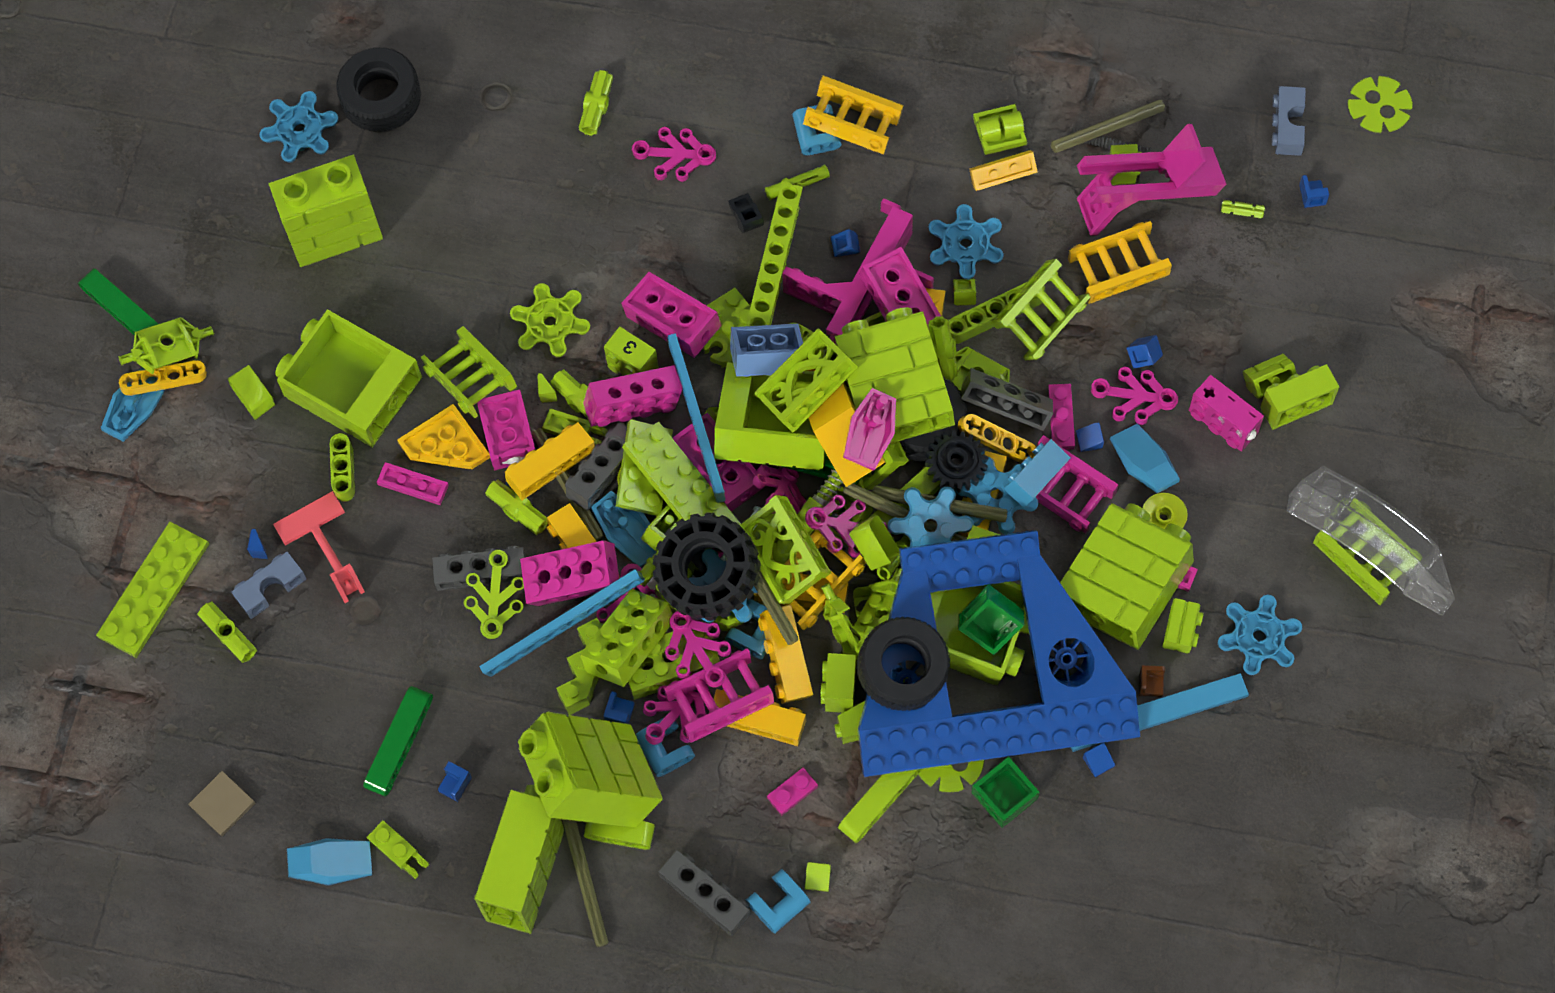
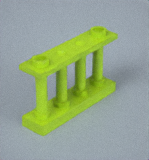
M1057 259L1047 260L991 322L996 329L1010 328L1029 349L1023 356L1025 361L1037 360L1045 353L1044 349L1076 313H1080L1087 306L1086 302L1090 298L1089 294L1076 296L1062 281L1057 272L1062 264ZM1051 281L1071 303L1064 311L1045 293L1043 286L1047 282ZM1033 297H1038L1057 318L1050 327L1030 307L1029 302ZM1023 312L1042 332L1043 335L1036 343L1016 323L1015 317L1019 313Z
M462 326L456 331L460 338L458 344L434 362H431L425 355L421 356L425 364L422 368L430 378L434 376L459 402L458 405L465 414L469 412L476 418L478 414L473 405L499 386H505L511 392L517 388V385L511 373ZM462 351H470V356L447 373L443 374L439 370V368ZM475 362L482 363V367L457 386L451 382L452 379ZM485 375H494L492 381L468 399L463 395L465 390Z
M1353 500L1348 509L1351 515L1331 533H1326L1322 529L1316 535L1313 543L1374 601L1381 605L1390 594L1388 586L1408 567L1415 573L1422 562L1414 551H1409L1369 514V510L1363 504H1358ZM1359 521L1368 530L1348 549H1343L1337 543V539ZM1374 536L1385 545L1365 564H1360L1354 559V555ZM1393 552L1401 562L1382 580H1377L1371 575V571L1386 556Z

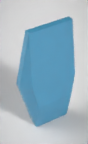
M149 377L147 378L146 382L152 384L155 383L158 380V378ZM128 382L127 387L132 386V382ZM119 388L112 396L101 430L124 442L151 416L166 389L128 396L124 395Z
M1135 424L1110 437L1126 471L1147 487L1159 493L1179 483L1180 478L1166 451L1139 424Z
M610 491L591 506V509L607 540L614 543L615 547L634 564L642 567L646 564V560L656 553L654 549L641 539L650 522L642 512L616 507L617 494Z
M325 838L288 848V877L332 885L371 876L370 841Z

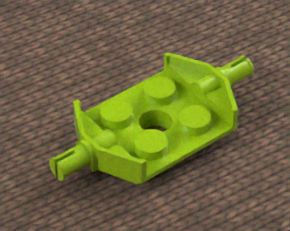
M182 317L135 332L131 353L118 356L121 365L132 361L137 362L148 372L154 374V369L195 356V360L198 359L200 340L214 335L211 326L199 330L198 327L195 328ZM169 338L173 343L166 346L161 343V340Z
M968 346L956 352L958 376L954 377L950 382H953L954 386L958 387V390L961 391V385L970 368L1009 382L1010 369Z
M896 568L890 580H884L868 586L871 594L855 625L851 624L850 627L852 632L860 638L855 648L857 653H859L869 633L876 626H879L880 623L888 620L902 572L901 568Z
M827 583L821 587L827 598L823 608V616L825 620H829L833 635L843 648L842 654L856 655L857 664L859 653L855 651V648L859 643V639L856 635L852 634L849 628L851 623L848 617L842 614L850 608L834 594L830 583Z

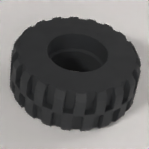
M697 513L690 515V519L686 521L683 518L677 521L676 527L672 530L669 528L664 533L666 537L663 542L659 541L656 547L658 555L653 557V565L656 567V570L653 571L654 580L658 583L657 588L659 592L678 612L683 615H689L692 619L696 620L705 618L707 621H713L720 615L722 618L730 616V611L734 609L740 610L744 606L742 603L745 599L748 598L750 600L754 594L752 588L754 585H758L760 579L757 575V572L761 570V563L757 557L759 553L750 536L738 523L732 522L730 518L723 515L717 517L714 513H705V516H700ZM707 548L722 550L726 556V567L721 577L714 583L706 586L692 584L688 579L687 570L694 555Z

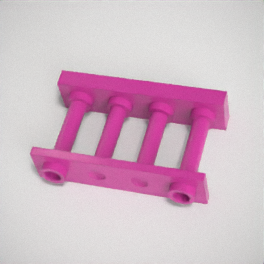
M1043 435L1038 445L1041 442L1045 445L1050 439ZM1059 446L1071 458L1038 493L1036 498L1040 504L1069 522V525L1074 530L1082 531L1086 534L1090 526V522L1086 519L1103 497L1107 496L1112 500L1117 493L1118 484ZM1065 472H1071L1076 476L1077 480L1062 500L1058 502L1049 496V493ZM1084 484H1089L1095 488L1096 492L1078 515L1069 509L1068 506Z
M748 648L743 651H736L730 657L713 665L723 671L724 682L722 687L730 700V704L722 708L717 707L706 687V672L704 669L683 680L674 681L664 688L667 701L670 702L676 699L688 720V724L684 725L690 743L774 703L773 692L769 685L763 688L759 687L747 665L752 663ZM737 669L740 670L751 690V694L742 698L738 697L727 677V674ZM713 676L711 681L719 680V677ZM695 689L698 690L709 710V714L701 718L696 717L685 697V694Z

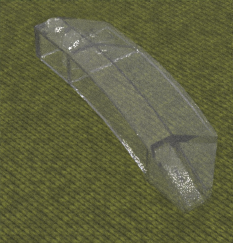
M1325 466L1302 479L1289 494L1286 512L1323 531L1357 553L1403 591V595L1441 616L1445 614L1455 601L1439 546L1403 513L1377 495Z

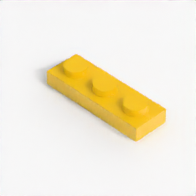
M1031 150L969 168L973 188L976 191L1037 173L1034 154Z

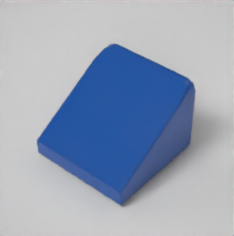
M847 229L831 236L835 257L860 253L858 236L854 231Z
M1099 422L1076 430L1081 452L1103 448L1104 440Z
M252 529L247 550L252 558L268 559L256 529Z
M1104 743L1099 744L1083 755V759L1094 777L1115 767Z

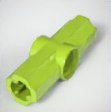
M600 70L595 72L590 91H587L585 94L584 111L579 124V131L586 135L592 136L597 134L602 115L606 114L608 108V95L613 82V75L607 71Z
M937 316L929 321L928 329L942 376L946 380L951 381L954 377L958 376L956 341L951 337L948 320L943 316Z
M564 369L558 371L550 381L551 385L566 398L568 405L575 412H581L587 417L583 402L588 386L578 383Z
M499 479L493 481L488 486L485 492L486 496L499 505L510 519L515 522L519 521L535 535L542 533L546 529L548 524L547 517L534 508L527 498L521 500L513 490Z
M212 601L200 608L197 615L241 663L249 661L254 657L257 652L255 646ZM226 629H232L229 635H222Z

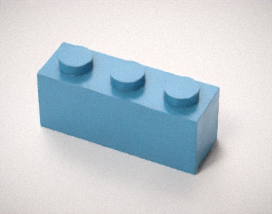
M1052 439L1045 445L1041 442L1032 451L1034 457L1028 456L1019 465L1022 470L1019 472L1016 469L1007 478L1010 483L1004 490L1023 508L1038 495L1071 458Z

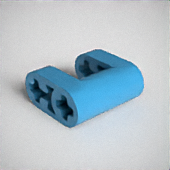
M827 104L824 113L834 116L832 106ZM808 107L793 112L792 116L803 155L836 150L841 146L840 138L828 133L817 135L816 129L803 124Z
M751 599L747 600V604L752 610L751 618L758 621V618H760L759 614L767 610L766 606ZM759 626L752 637L735 628H731L725 637L728 643L742 651L748 648L750 655L755 658L763 659L766 654L764 649V640L766 639L764 631H761Z
M661 719V720H659V721H657V722H655V723H656V724H659L663 719ZM676 721L665 731L664 737L679 727ZM647 727L636 733L638 744L656 777H661L679 768L695 757L690 745L682 746L668 754L662 743L650 744L645 738Z
M780 869L772 878L786 896L770 909L755 892L745 900L753 912L774 934L810 903L807 895L783 869Z

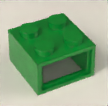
M989 584L958 614V630L993 655L1024 626V610Z
M1007 757L972 785V794L1001 828L1037 801L1039 797L1037 788L1010 757Z

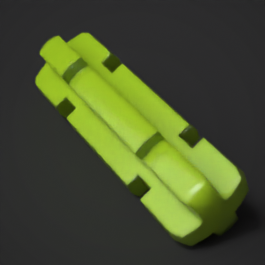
M1223 200L1221 212L1228 214L1233 212L1235 215L1248 217L1254 215L1255 218H1263L1265 207L1263 205L1256 204V206H1253L1250 203L1236 201L1232 203V201Z

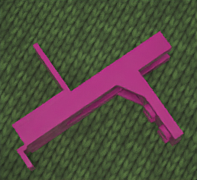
M1187 124L1163 152L1084 156L1077 164L1080 175L1097 174L1077 197L1090 236L1098 235L1118 212L1138 201L1216 196L1226 185L1213 148L1201 147L1192 124ZM1158 170L1160 174H1165L1166 178H1170L1165 183L1112 186L1111 184L1112 178L1117 173Z
M883 199L881 201V211L888 214L852 282L825 284L818 277L807 276L800 269H792L787 266L782 273L784 293L834 315L826 329V334L830 335L829 339L835 345H837L835 336L843 334V326L853 321L862 320L873 299L859 275L862 266L900 247L904 250L912 236L913 215L901 210L900 205ZM914 269L924 287L933 289L934 278ZM887 277L889 281L895 282L893 278Z

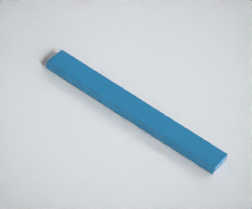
M676 333L668 335L670 352L683 388L682 391L716 502L726 501L724 488Z
M634 569L479 666L482 673L490 677L494 676L643 583L645 579L642 573Z
M1241 673L1138 705L1139 730L1141 731L1248 697L1249 693ZM1096 744L1071 747V750L1074 752Z

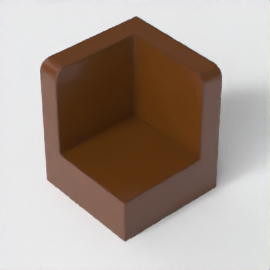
M1142 665L1139 673V696L1163 697L1164 666Z

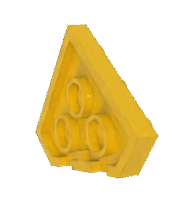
M454 404L397 439L398 444L408 458L413 461L472 470L490 458L489 452Z

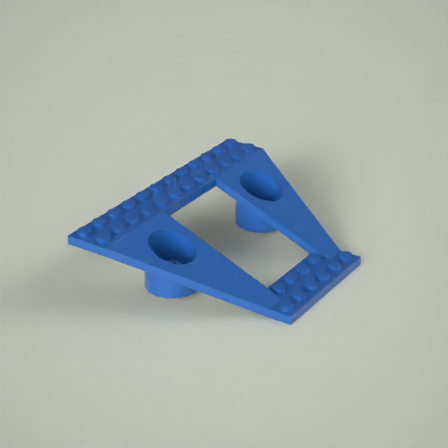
M1033 530L899 548L902 572L888 620L896 617L916 618L922 622L925 621L928 625L930 624L937 632L930 592L1020 580L1042 703L952 715L946 682L930 702L920 708L909 711L885 708L886 706L876 703L867 694L858 726L864 777L1140 737L1136 691L1040 555L1038 531ZM1066 638H1076L1070 647H1066ZM1061 640V645L1054 646L1058 641ZM1081 642L1084 653L1076 654L1074 649ZM893 644L883 653L882 667L888 677L891 671H893V681L900 684H913L923 676L915 674V671L921 664L925 670V663L921 654L912 646ZM1084 657L1081 666L1078 667L1076 665L1077 658ZM906 660L917 661L911 669L906 668ZM1054 661L1056 665L1050 670L1049 662ZM902 662V667L893 669L898 663ZM1072 667L1078 669L1073 675L1069 676L1068 669ZM1059 668L1064 670V678L1054 677Z

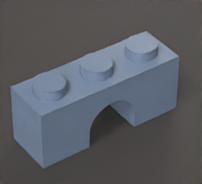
M1279 86L1278 93L1273 95L1272 106L1276 107V113H1273L1272 126L1276 127V133L1272 134V146H1275V154L1301 156L1304 148L1305 126L1294 125L1288 119L1291 117H1302L1305 109V88Z
M286 552L277 555L272 560V563L265 568L262 567L255 571L253 576L247 581L238 583L231 593L249 618L252 619L269 607L268 602L264 598V591L269 585L280 584L287 592H290L304 582L306 577L290 554Z

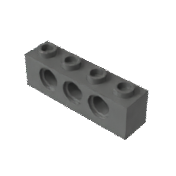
M970 368L961 385V400L1043 431L1053 415V399Z
M618 423L615 428H610L605 435V440L594 447L590 458L583 460L575 476L571 475L565 483L566 497L587 511L618 475L622 465L624 451L622 446L625 443L626 426ZM612 448H618L619 450L613 451V450H611V449H612ZM598 464H605L606 466L600 467ZM585 480H592L593 482H591V483H586V482H584V481H585Z
M509 546L502 550L507 554L508 564L501 570L500 584L510 583L514 577H522L520 559L526 558L523 547ZM489 548L477 553L464 551L460 555L440 554L438 557H433L434 584L437 591L471 587L465 581L469 573H476L483 585H491L492 566L488 561V557L496 549ZM499 554L494 556V562H501V556ZM478 564H485L482 570L474 569ZM457 566L463 567L458 573L452 572L453 568ZM474 575L470 576L468 579L469 583L475 584L477 578Z
M677 850L658 871L660 878L732 937L749 918V905L740 897L734 898L730 894L731 890L724 883L720 882L717 884L711 879L713 875L704 867L699 869L694 865L695 860L686 852L681 854ZM686 872H691L694 874V878L687 882L682 880V875ZM704 887H709L713 891L709 896H702L699 893L700 890ZM722 902H727L731 905L729 910L724 912L720 911L717 907Z

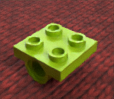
M1015 104L973 114L985 155L1027 145L1023 119L1020 111H1017Z

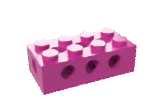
M902 247L862 266L859 275L886 322V315L889 312L904 307L911 308L913 314L923 311L927 326L930 320L941 316ZM887 277L893 278L895 282L889 281ZM898 296L904 297L906 301L899 300Z
M651 272L645 275L621 303L627 318L668 342V335L676 333L680 349L693 358L696 357L721 327L715 310Z
M675 365L591 382L588 385L583 405L590 426L598 425L603 427L611 422H626L634 417L646 418L653 413H669L676 409L683 388Z
M706 413L702 416V420L714 456L716 422ZM692 423L672 439L712 487ZM715 459V462H721L716 464L725 492L726 501L723 502L732 512L761 490L752 482V479L757 475V471L749 462Z
M604 540L520 559L526 604L534 606L596 594L620 579L615 544Z

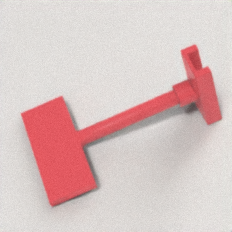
M332 491L273 525L285 546L309 532L313 533L335 571L330 574V577L344 603L349 602L346 597L347 595L356 590H359L360 594L365 593L350 563L344 567L341 565L320 529V526L345 513Z

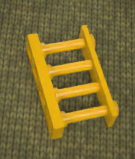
M823 75L817 92V96L821 97L816 109L807 108L803 124L884 155L889 137L885 136V132L890 123L897 126L904 105ZM829 101L841 105L836 117L824 113ZM849 108L861 112L856 125L844 120ZM869 116L881 120L876 132L864 128Z
M1151 221L1146 223L1139 222L1132 226V228L1085 245L1078 244L1069 250V263L1079 261L1089 283V286L1086 288V294L1090 295L1087 301L1088 304L1170 275L1172 265L1169 258L1164 260L1158 259L1147 236L1151 233ZM1136 239L1140 240L1150 261L1149 265L1142 268L1137 265L1127 244ZM1119 246L1130 269L1128 273L1122 275L1117 273L1107 252L1108 249ZM1099 253L1110 278L1103 282L1097 281L1087 257Z
M815 530L810 537L817 549L820 547L827 548L828 541L819 530ZM842 549L837 553H832L848 567L839 577L832 571L826 577L832 583L831 588L835 595L854 576H859L864 570L866 562L861 555L853 560ZM797 552L796 558L802 559L801 554ZM790 558L786 561V565H791ZM791 573L792 581H795L794 573ZM786 578L782 580L784 585L787 583ZM814 586L806 590L816 600V603L808 611L795 600L790 604H786L787 606L791 605L792 610L801 617L797 623L802 630H805L807 627L810 628L818 620L817 616L821 613L826 603L825 600L827 598L825 594H822Z

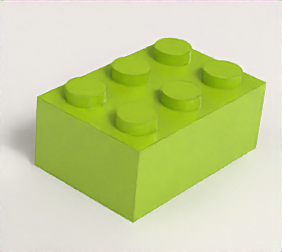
M1327 364L1321 367L1317 365L1310 368L1305 374L1300 376L1295 374L1289 377L1284 383L1270 385L1265 392L1260 408L1272 430L1332 405L1339 385Z

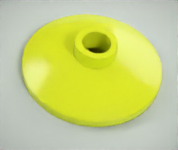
M1157 493L1148 498L1143 505V509L1151 516L1149 522L1163 529L1169 523L1178 525L1181 528L1186 524L1187 508L1184 502L1173 494ZM1164 514L1168 519L1162 520L1160 515Z

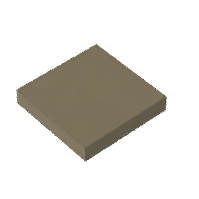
M221 771L188 805L223 837L255 802Z

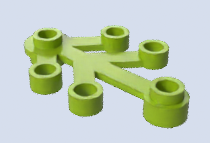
M494 550L488 557V561L492 566L490 592L480 582V578L476 573H469L465 578L466 584L473 587L489 606L487 615L478 606V600L474 596H467L463 601L464 607L471 610L481 621L480 631L488 639L499 637L503 632V624L515 613H520L523 610V603L520 600L514 599L509 603V608L498 616V607L516 591L524 588L523 578L514 577L511 580V584L500 593L501 570L508 561L507 554L502 550ZM497 554L501 556L500 563H495L493 560ZM472 575L477 578L475 584L469 583L468 579ZM517 579L522 581L520 588L514 586V582ZM470 598L475 601L472 607H468L466 603ZM515 602L520 604V609L514 611L512 608ZM490 623L495 624V630L492 632L487 629Z

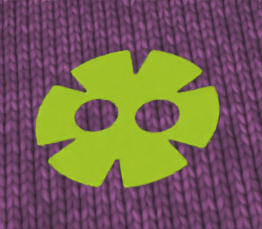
M1379 76L1378 86L1376 87L1372 77H1368L1358 82L1352 88L1350 93L1361 100L1349 99L1348 108L1353 119L1366 115L1360 123L1361 127L1372 132L1381 133L1384 122L1388 131L1392 132L1401 128L1410 118V115L1399 110L1412 109L1410 94L1407 90L1395 93L1400 83L1394 79ZM1368 91H1377L1380 94V101L1375 104L1367 102L1365 95ZM1382 106H1392L1395 109V115L1392 118H1384L1380 114Z
M984 760L968 762V766L964 771L954 770L951 764L923 768L918 775L930 787L941 777L939 791L958 792L964 789L960 776L972 785L981 774Z

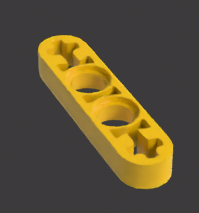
M189 361L154 369V374L147 370L123 374L119 379V386L124 395H137L199 383L206 378L207 372L204 363L201 361ZM198 369V373L194 374V370ZM173 372L180 374L177 379L168 378L169 374ZM149 377L158 378L155 383L149 384L146 382ZM132 382V386L127 387V383Z
M968 414L961 417L958 421V429L960 432L964 431L965 436L969 437L973 434V440H980L981 444L1019 463H1022L1027 458L1025 457L1026 453L1021 450L1027 449L1031 458L1034 457L1032 451L1036 446L1033 443L977 415ZM971 421L970 425L975 428L968 429L969 425L966 422ZM986 428L990 429L993 433L991 440L986 439L984 436ZM1004 438L1010 439L1012 443L1010 450L1004 447Z

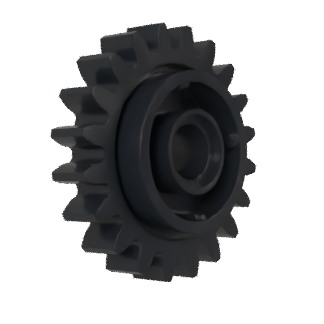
M953 430L951 437L946 432H943L942 440L936 436L935 444H929L928 449L930 451H926L925 455L928 459L925 461V466L930 467L927 475L934 474L932 482L935 483L940 480V488H943L945 485L952 489L956 487L958 493L961 492L962 486L968 491L971 488V483L977 486L979 483L978 479L983 480L985 475L983 472L987 471L988 465L984 464L988 461V456L983 455L986 448H978L981 441L972 442L973 434L965 438L964 431L960 433V436H957L955 430ZM957 458L961 460L962 463L954 464L951 461V459Z

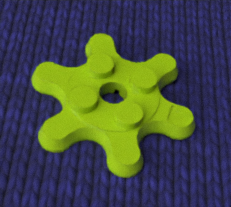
M540 283L534 287L533 291L536 300L532 306L523 307L516 305L510 310V316L513 320L523 322L527 326V330L520 336L518 344L521 349L530 350L537 343L545 342L550 346L552 355L562 357L567 351L564 342L566 336L573 333L585 335L590 330V324L587 320L579 319L573 314V309L581 302L582 297L577 290H571L562 298H554L550 294L548 285ZM548 317L556 319L555 325H545L544 321Z

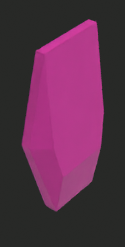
M871 388L851 417L843 458L872 471L875 470L895 434L896 398Z

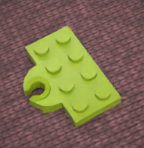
M736 288L706 305L717 312L721 327L703 347L704 353H709L710 349L714 346L721 347L722 351L712 354L710 361L721 365L722 368L727 366V362L733 363L730 350L731 327H746L751 307Z
M630 419L627 424L625 442L648 429L652 424ZM664 427V429L672 437L673 429ZM624 450L616 507L658 516L662 511L663 498Z

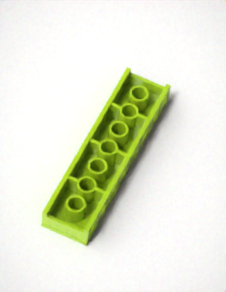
M784 181L781 182L746 326L772 324L783 279L782 273L786 266L800 209L798 206L803 189L802 186L785 183Z

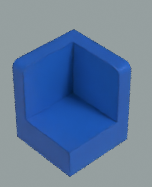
M1303 175L1299 186L1304 208L1326 205L1329 197L1328 188H1323L1321 180L1308 182L1307 175Z
M1157 335L1138 338L1127 347L1133 368L1153 365L1163 356Z
M611 691L603 716L604 720L610 721V723L629 724L635 703L618 698L616 692Z
M448 762L444 768L446 776L440 784L438 791L458 802L472 777L467 770Z

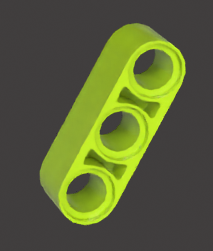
M338 433L330 439L331 486L336 498L346 502L350 501L355 495L353 447L347 435ZM346 444L345 448L337 449L339 445ZM347 465L344 470H337L339 466ZM341 486H348L345 491H338Z
M642 821L634 828L586 822L584 837L594 841L649 850L655 825Z

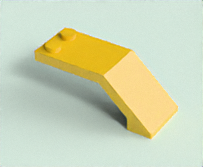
M843 382L808 419L818 441L842 482L847 487L872 470L843 458L850 420L856 411L846 384ZM883 456L876 468L885 463Z

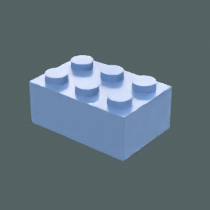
M781 324L731 327L730 350L736 377L772 375L803 344L799 325Z

